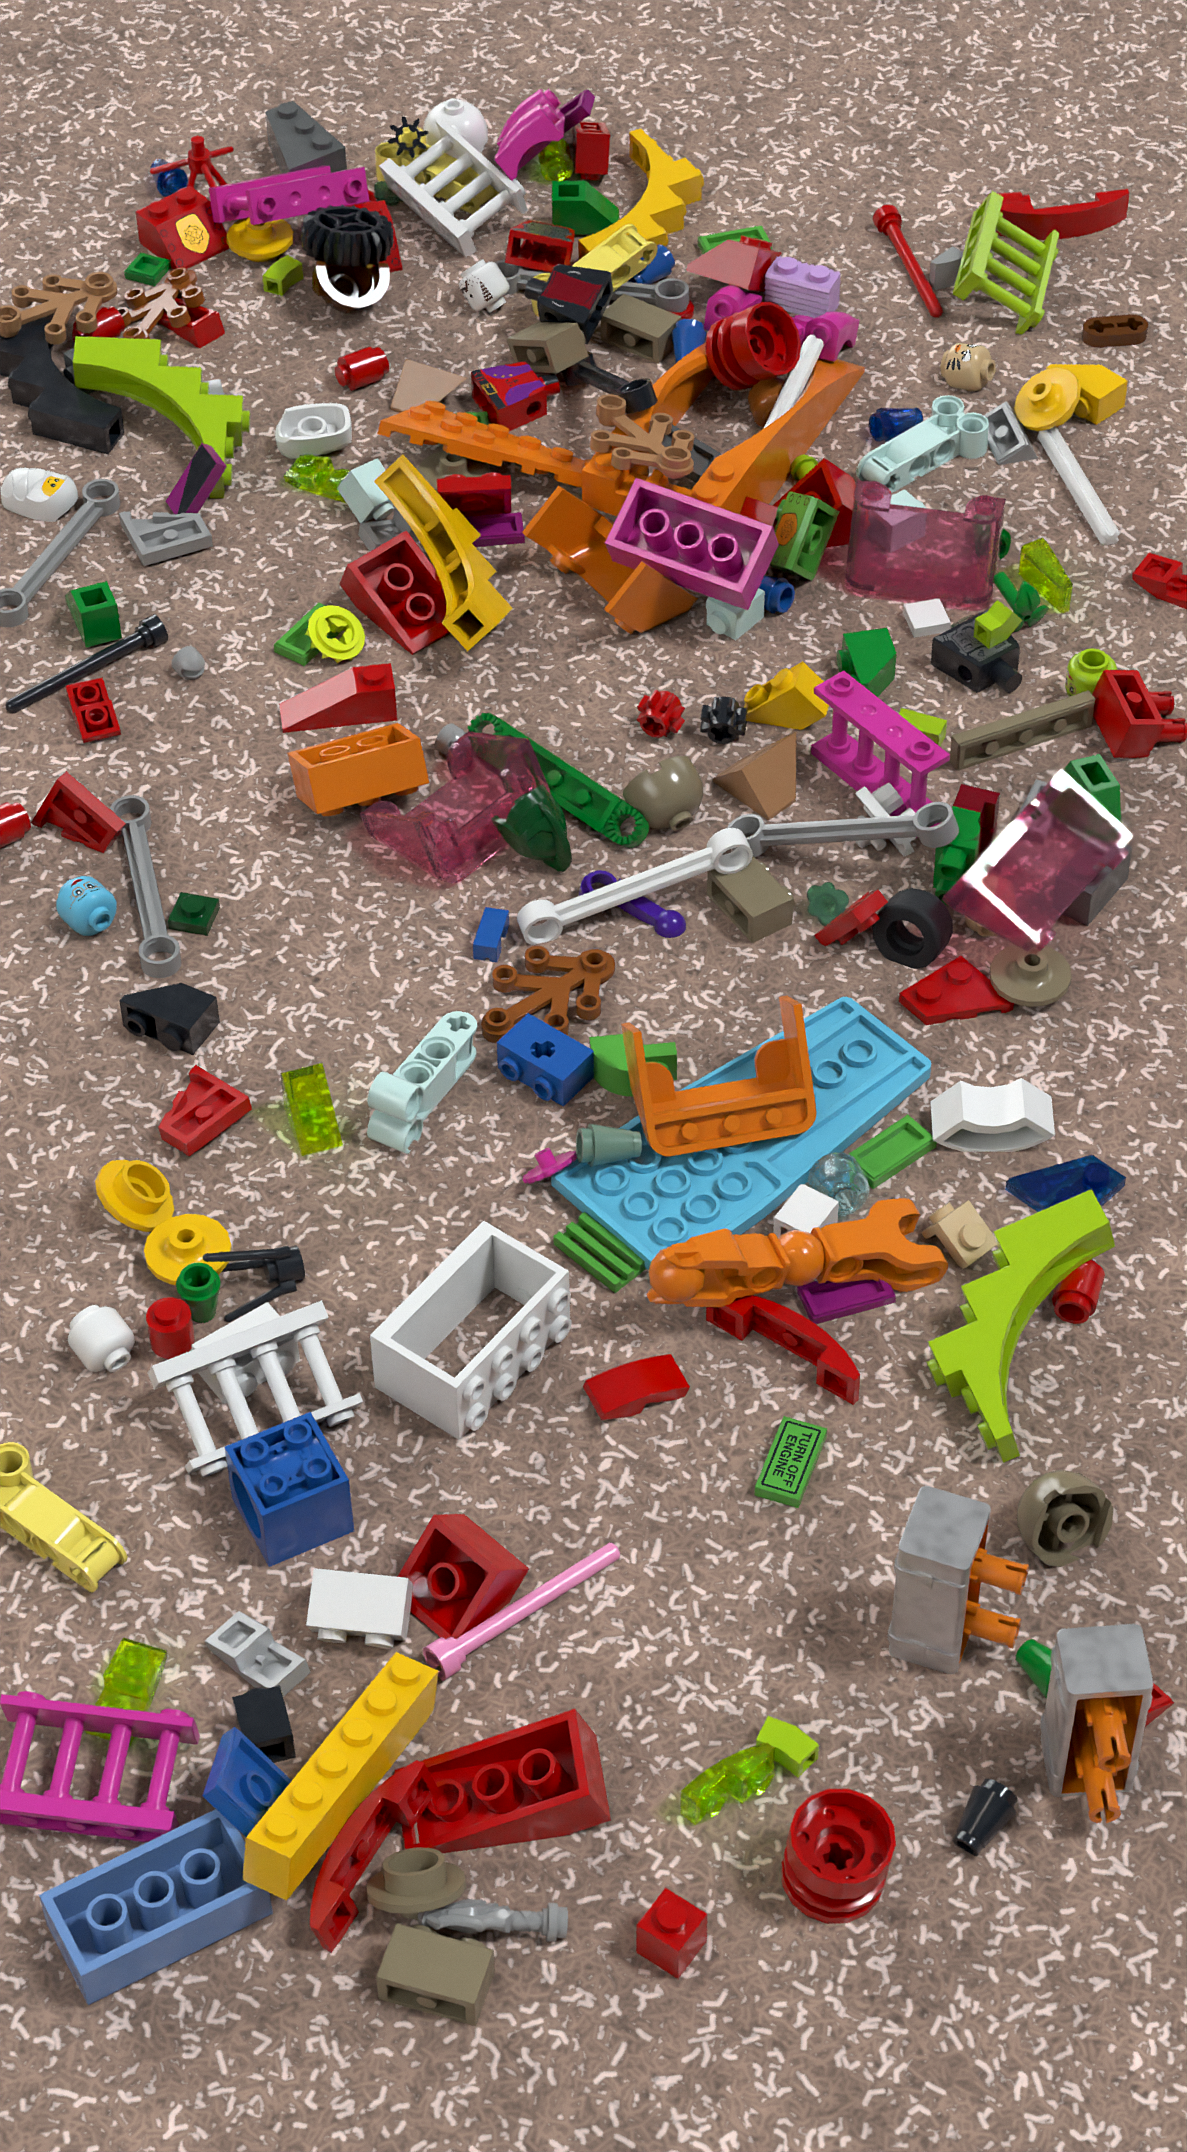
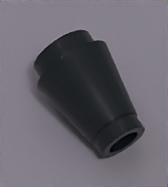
M988 1778L984 1779L980 1786H974L956 1830L957 1833L952 1839L953 1843L973 1856H978L981 1850L1016 1815L1014 1809L1018 1802L1016 1795L1003 1784Z

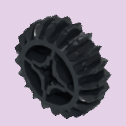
M342 204L336 207L332 205L327 206V208L319 207L316 208V211L308 212V215L303 219V224L301 225L302 249L306 251V255L314 257L316 261H325L327 265L335 264L339 265V267L350 266L351 268L354 266L365 268L368 264L377 265L379 262L385 261L387 256L391 254V248L393 247L392 223L384 215H379L377 211H368L366 207L357 208L354 205L348 207Z

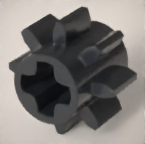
M402 116L401 121L403 125L398 128L395 125H390V128L396 134L395 138L388 140V143H397L399 148L396 155L399 156L403 150H409L411 158H414V148L418 146L421 149H426V145L420 141L421 136H426L429 132L426 130L420 132L417 128L420 123L419 118L412 125L408 124L405 116ZM409 127L410 132L417 133L418 138L413 140L412 147H408L406 142H400L399 136L404 134L403 128Z
M727 696L714 697L711 706H702L700 732H707L708 737L718 744L732 742L736 738V734L744 736L747 725V708H740L735 698Z

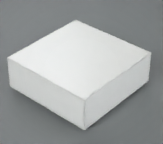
M940 598L904 604L903 615L914 638L943 633L950 629L951 622Z

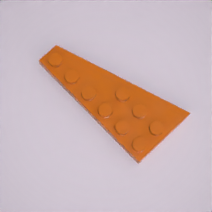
M425 401L421 405L410 407L408 410L380 420L378 435L390 437L391 433L394 432L410 435L409 443L423 446V444L437 445L440 443L443 444L442 449L447 453L500 467L503 461L513 462L522 466L521 472L534 475L535 473L548 474L551 472L554 473L553 478L557 482L582 488V469L590 460L586 459L584 461L573 457L574 453L565 448L554 447L551 449L541 445V440L532 436H515L510 434L509 429L505 426L498 424L485 425L477 422L478 418L472 414L464 412L455 414L447 411L444 404L436 401Z

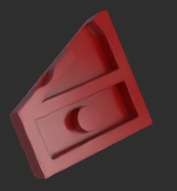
M67 771L56 780L31 822L39 828H42L47 822L63 828L61 831L62 837L74 842H80L86 847L104 853L114 844L126 825L111 809L105 806Z
M961 955L899 993V1002L925 1025L945 1023L950 1019L964 1020L976 1018L977 1013L1000 1009L1001 1013H1007L1014 1009V1003L1000 996L991 985L990 979Z
M197 1065L192 1067L188 1073L190 1083L185 1091H178L172 1102V1109L165 1114L158 1126L162 1140L188 1156H191L252 1110L251 1102L247 1095Z

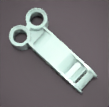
M946 395L938 397L933 401L930 418L867 453L857 466L856 476L861 481H869L878 488L880 495L886 497L915 480L914 477L918 475L921 477L959 455L969 459L982 457L987 451L988 419L979 413L964 414V403L955 396Z
M462 1011L447 1013L431 1029L393 1075L387 1072H380L376 1076L370 1087L367 1100L368 1106L375 1109L367 1128L369 1139L406 1154L411 1151L408 1150V1147L413 1140L418 1141L420 1139L423 1121L470 1067L476 1057L473 1035L477 1030V1020L474 1016Z

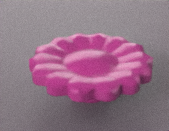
M550 1148L539 1151L534 1155L539 1165L528 1171L523 1176V1181L525 1184H533L536 1181H542L544 1178L551 1177L556 1172L562 1171L577 1159L576 1151H568L554 1157Z

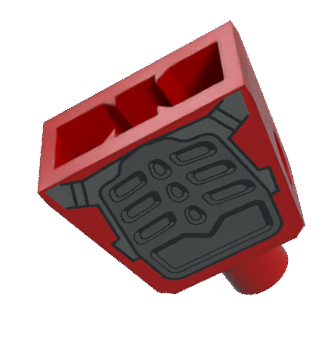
M527 220L516 225L509 232L505 263L551 273L554 267L559 264L570 266L574 244V230L533 220Z

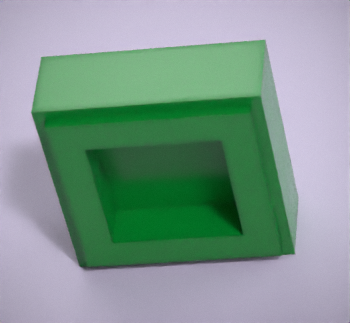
M140 252L125 269V279L155 287L171 268L170 260Z

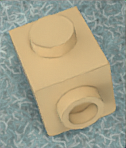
M969 1200L956 1208L950 1202L945 1204L929 1216L933 1224L921 1232L925 1239L936 1234L953 1260L962 1269L971 1265L997 1245L995 1236Z

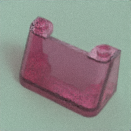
M857 480L853 500L845 588L851 594L860 597L906 603L940 598L944 608L968 611L986 609L990 606L995 589L993 577L998 573L1006 499L981 495L968 501L965 513L891 504V491L888 487L876 481Z
M468 731L450 746L447 753L448 769L453 779L404 816L401 815L397 806L389 801L373 803L360 813L367 832L371 837L439 881L448 883L462 881L508 845L493 825L491 818L497 815L500 819H506L509 811L515 805L514 801L521 795L534 790L539 785H543L550 793L529 739Z
M1061 769L942 897V900L954 911L1021 949L1029 952L1035 947L1040 952L1057 934L1051 929L1056 920L1098 873L1106 866L1113 871L1129 854L1124 846L1132 839L1134 834Z

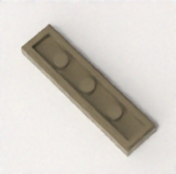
M1089 691L952 735L949 762L955 770L959 771L1089 728L1093 721L1095 698Z

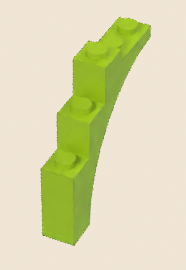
M75 336L73 356L75 386L77 388L103 390L134 399L155 409L174 422L191 440L196 450H198L201 443L212 446L227 468L209 496L210 499L224 498L225 486H232V464H227V459H234V446L242 447L243 432H250V410H243V395L209 394V382H202V367L169 366L168 354H162L161 339Z
M1092 1189L993 1231L998 1249L992 1251V1255L999 1270L962 1285L961 1288L966 1303L959 1306L966 1325L928 1341L933 1359L926 1363L936 1386L945 1384L951 1397L962 1395L970 1414L979 1412L983 1422L977 1424L983 1442L988 1450L996 1447L1003 1463L1020 1456L1009 1423L1006 1394L1010 1363L1022 1331L1035 1309L1058 1283L1085 1262L1115 1247L1110 1223Z

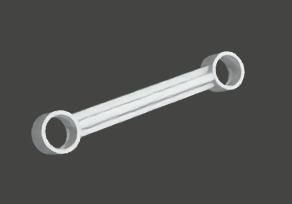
M726 828L715 833L709 839L705 849L557 905L548 900L532 901L521 908L517 915V922L525 941L530 945L556 940L560 936L564 925L707 871L716 869L722 874L737 873L749 865L753 852L741 830ZM736 848L731 853L722 855L727 850ZM548 919L546 922L540 925L532 926L541 920Z

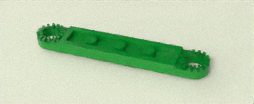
M481 713L480 716H475V720L472 719L470 721L472 724L467 728L469 730V733H467L469 743L473 748L478 751L480 750L481 753L534 789L539 785H543L562 808L618 845L633 848L645 840L649 831V822L641 815L640 811L494 714ZM493 724L495 727L494 731H496L493 733L495 735L494 738L491 737V741L488 740V743H482V730L485 726ZM634 817L635 825H637L634 827L635 832L632 831V835L629 834L628 837L624 836L623 838L621 835L622 823L627 818Z

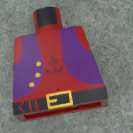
M526 362L471 371L472 398L482 412H488V420L491 424L505 426L509 429V432L547 415V397L560 393V384L554 373L537 377Z

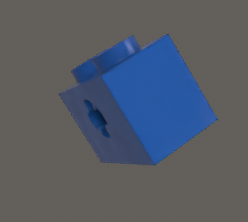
M529 1013L497 1042V1063L501 1073L511 1081L519 1080L531 1087L535 1094L545 1101L551 1099L564 1107L594 1078V1051Z

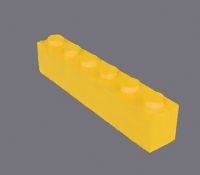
M394 1653L246 1837L243 1868L244 1881L286 1901L289 1899L335 1840L349 1817L370 1795L426 1723L434 1710L438 1670L400 1653Z

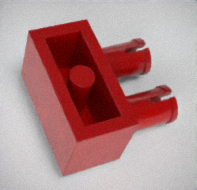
M1103 670L1092 693L1095 698L1093 716L1114 758L1149 757L1156 742L1183 743L1187 739V723H1185L1186 720L1184 718L1162 719L1161 715H1171L1174 710L1175 701L1174 696H1171L1172 692L1148 691L1138 670Z

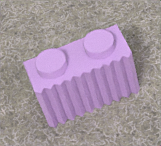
M782 256L776 257L766 272L765 302H773L783 307L787 312L812 318L823 315L826 312H835L839 306V271L834 272L823 265L802 264L801 261H797L792 257L782 258Z

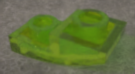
M306 454L300 455L295 460L293 465L284 474L285 482L297 489L346 503L337 487L350 470L334 469L331 457Z
M122 1638L103 1674L105 1686L95 1706L148 1712L166 1664L167 1651ZM85 1731L87 1734L106 1740L111 1738V1734ZM131 1737L129 1747L131 1746L135 1737Z
M769 1743L752 1746L736 1752L706 1769L681 1791L680 1814L696 1826L706 1814L710 1817L718 1814L727 1802L729 1794L743 1804L753 1792L757 1795L764 1793L771 1785L776 1773L774 1771L775 1748Z

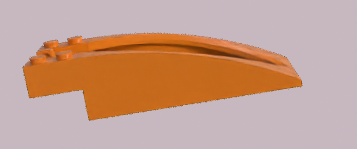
M706 343L679 360L653 384L657 397L656 404L643 411L626 414V416L648 434L650 433L651 416L655 413L670 415L673 418L672 425L676 426L714 376L707 360ZM818 358L805 390L791 409L757 434L716 457L691 490L669 483L668 477L656 468L650 477L649 466L633 464V467L629 470L614 468L611 465L612 451L618 447L612 446V449L605 453L596 452L582 469V501L596 510L618 516L635 479L639 478L736 514H740L746 496L769 504L790 476L793 460L800 455L806 454L865 372V367L839 359L833 362ZM617 426L611 432L612 434L628 436ZM633 450L634 452H641V453H648V454H649V452H644V451H639V450Z

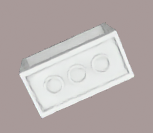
M483 1221L370 1335L375 1388L458 1440L470 1429L473 1431L478 1430L485 1422L492 1405L498 1399L505 1401L512 1394L517 1379L526 1370L532 1372L538 1367L548 1346L553 1341L556 1343L561 1342L567 1336L572 1324L570 1320L571 1293L569 1292V1271ZM494 1288L524 1305L455 1378L425 1360Z

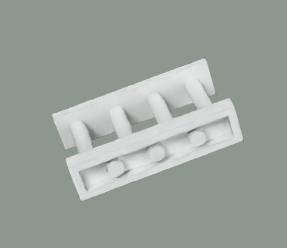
M439 118L435 122L442 139L406 167L404 165L399 167L390 158L379 165L388 188L448 243L467 257L476 252L471 238L474 236L473 231L507 204L511 203L522 214L528 210L523 198L526 192L518 180L514 179L511 181L467 142L464 134L456 125L449 126L442 118ZM451 149L460 157L427 184L421 183L419 185L415 182V176ZM469 167L479 174L477 178L448 201L438 203L434 199L433 195ZM491 185L499 192L497 196L466 220L461 219L458 221L454 217V212L487 186Z
M322 1300L163 1361L150 1368L148 1376L154 1390L166 1385L168 1392H174L199 1457L189 1460L185 1465L188 1474L200 1470L202 1477H206L227 1468L225 1446L216 1450L190 1385L194 1382L192 1375L209 1369L211 1376L216 1375L241 1439L259 1433L233 1370V1367L236 1366L234 1359L251 1353L253 1359L258 1358L283 1422L301 1416L275 1353L279 1349L276 1342L293 1336L295 1343H301L326 1407L311 1412L315 1421L319 1423L327 1420L329 1427H332L355 1417L352 1409L357 1408L363 1402L359 1393L346 1399L342 1398L317 1337V1334L320 1333L318 1326L328 1319V1314Z

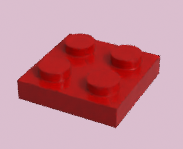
M489 472L480 477H465L461 474H451L445 478L437 479V493L453 510L457 508L464 517L511 513V475Z

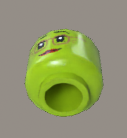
M1094 648L1075 654L1069 660L1065 682L1067 695L1070 697L1086 691L1092 694L1103 670H1117L1115 661L1104 651Z

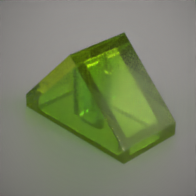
M323 1063L280 1073L284 1110L301 1156L343 1146Z

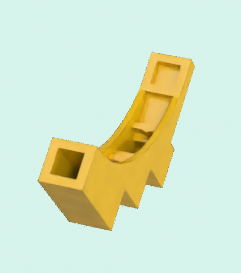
M641 128L630 131L629 157L646 174L648 179L647 188L640 201L623 218L595 234L578 240L579 260L627 224L635 225L637 233L648 242L652 241L656 245L666 247L668 245L667 235L684 229L685 205L702 200L704 178L701 171L695 168L686 158L674 161Z

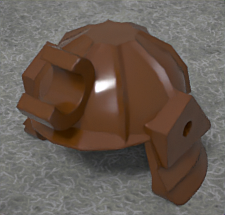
M316 261V268L312 272V290L323 298L326 306L346 314L379 301L386 293L390 282V270L387 263H378L369 270L368 267H339V265L335 264L327 265L325 261Z

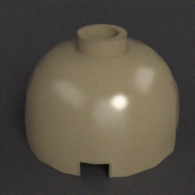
M676 756L658 762L662 768L661 770L650 775L648 770L645 769L632 779L623 790L624 800L642 813L641 815L649 822V829L664 830L671 828L673 831H678L687 827L693 821L692 816L699 809L703 799V782L696 767L687 756Z
M1057 1470L1040 1476L1023 1492L1017 1505V1527L1026 1546L1045 1564L1062 1567L1081 1559L1070 1555V1553L1091 1544L1099 1548L1105 1541L1112 1526L1114 1509L1111 1501L1106 1498L1104 1491L1081 1473ZM1059 1541L1064 1543L1074 1542L1070 1549H1058Z

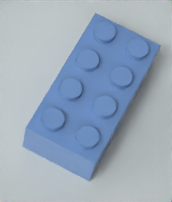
M215 1809L39 1895L46 1925L88 2005L273 1914L270 1893L243 1880L245 1842L238 1829L219 1811Z

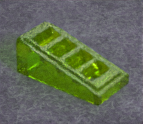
M1039 538L1021 546L1018 574L1060 613L1068 612L1070 610L1073 584L1048 542L1044 538Z

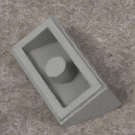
M1007 401L983 415L989 422L988 445L998 465L1038 459L1021 423L1017 420L1015 412Z

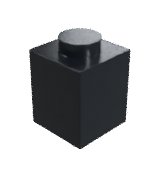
M280 1685L271 1688H254L245 1694L232 1697L237 1727L273 1763L296 1758L293 1733Z

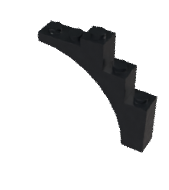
M55 313L23 324L18 334L13 337L0 336V375L9 377L8 388L11 390L13 404L29 408L28 418L31 421L33 434L108 455L125 434L122 410L120 407L97 400L79 390L59 371L51 357L54 344L46 341L44 329L51 322Z

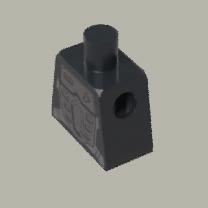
M989 609L933 638L931 665L974 692L978 693L996 683L1005 692L1011 693L1021 684L1022 675L1018 672L1020 646L1014 637L1010 635L1007 640L989 649L973 636L975 618L986 613Z

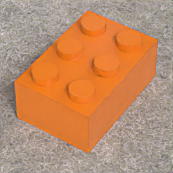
M399 723L287 753L297 798L316 814L321 813V816L340 814L344 811L345 806L356 803L360 806L373 805L380 802L382 796L392 793L398 796L409 795L419 790L418 786L429 783L421 740Z

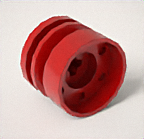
M760 302L712 324L707 333L705 350L708 364L713 374L724 386L733 390H746L756 385L759 381L772 380L793 370L800 358L801 342L799 331L792 317L783 307L773 302Z
M849 1788L826 1789L809 1796L796 1809L789 1829L787 1846L781 1864L782 1887L796 1908L807 1917L826 1924L849 1923L867 1915L880 1900L896 1847L894 1825L885 1809L870 1796Z

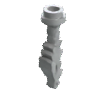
M465 1899L446 1905L443 1908L419 1912L418 1923L419 1925L436 1930L443 1927L468 1934L482 1932L487 1929H495L504 1933H510V1931L515 1930L524 1932L532 1930L533 1932H541V1935L546 1936L547 1942H556L557 1938H566L568 1909L567 1907H558L557 1903H548L547 1908H543L542 1911L519 1912L518 1910H510L508 1905L498 1906V1903L486 1904V1901L482 1899Z

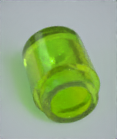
M564 139L552 141L537 154L541 174L545 180H567L572 175L574 169L569 145Z

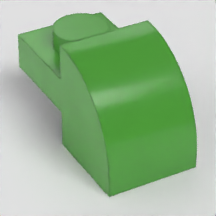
M623 1034L589 1037V1048L594 1051V1079L600 1086L614 1094L633 1097ZM675 1042L643 1045L646 1062H657L664 1065L671 1072L673 1080H677V1050Z

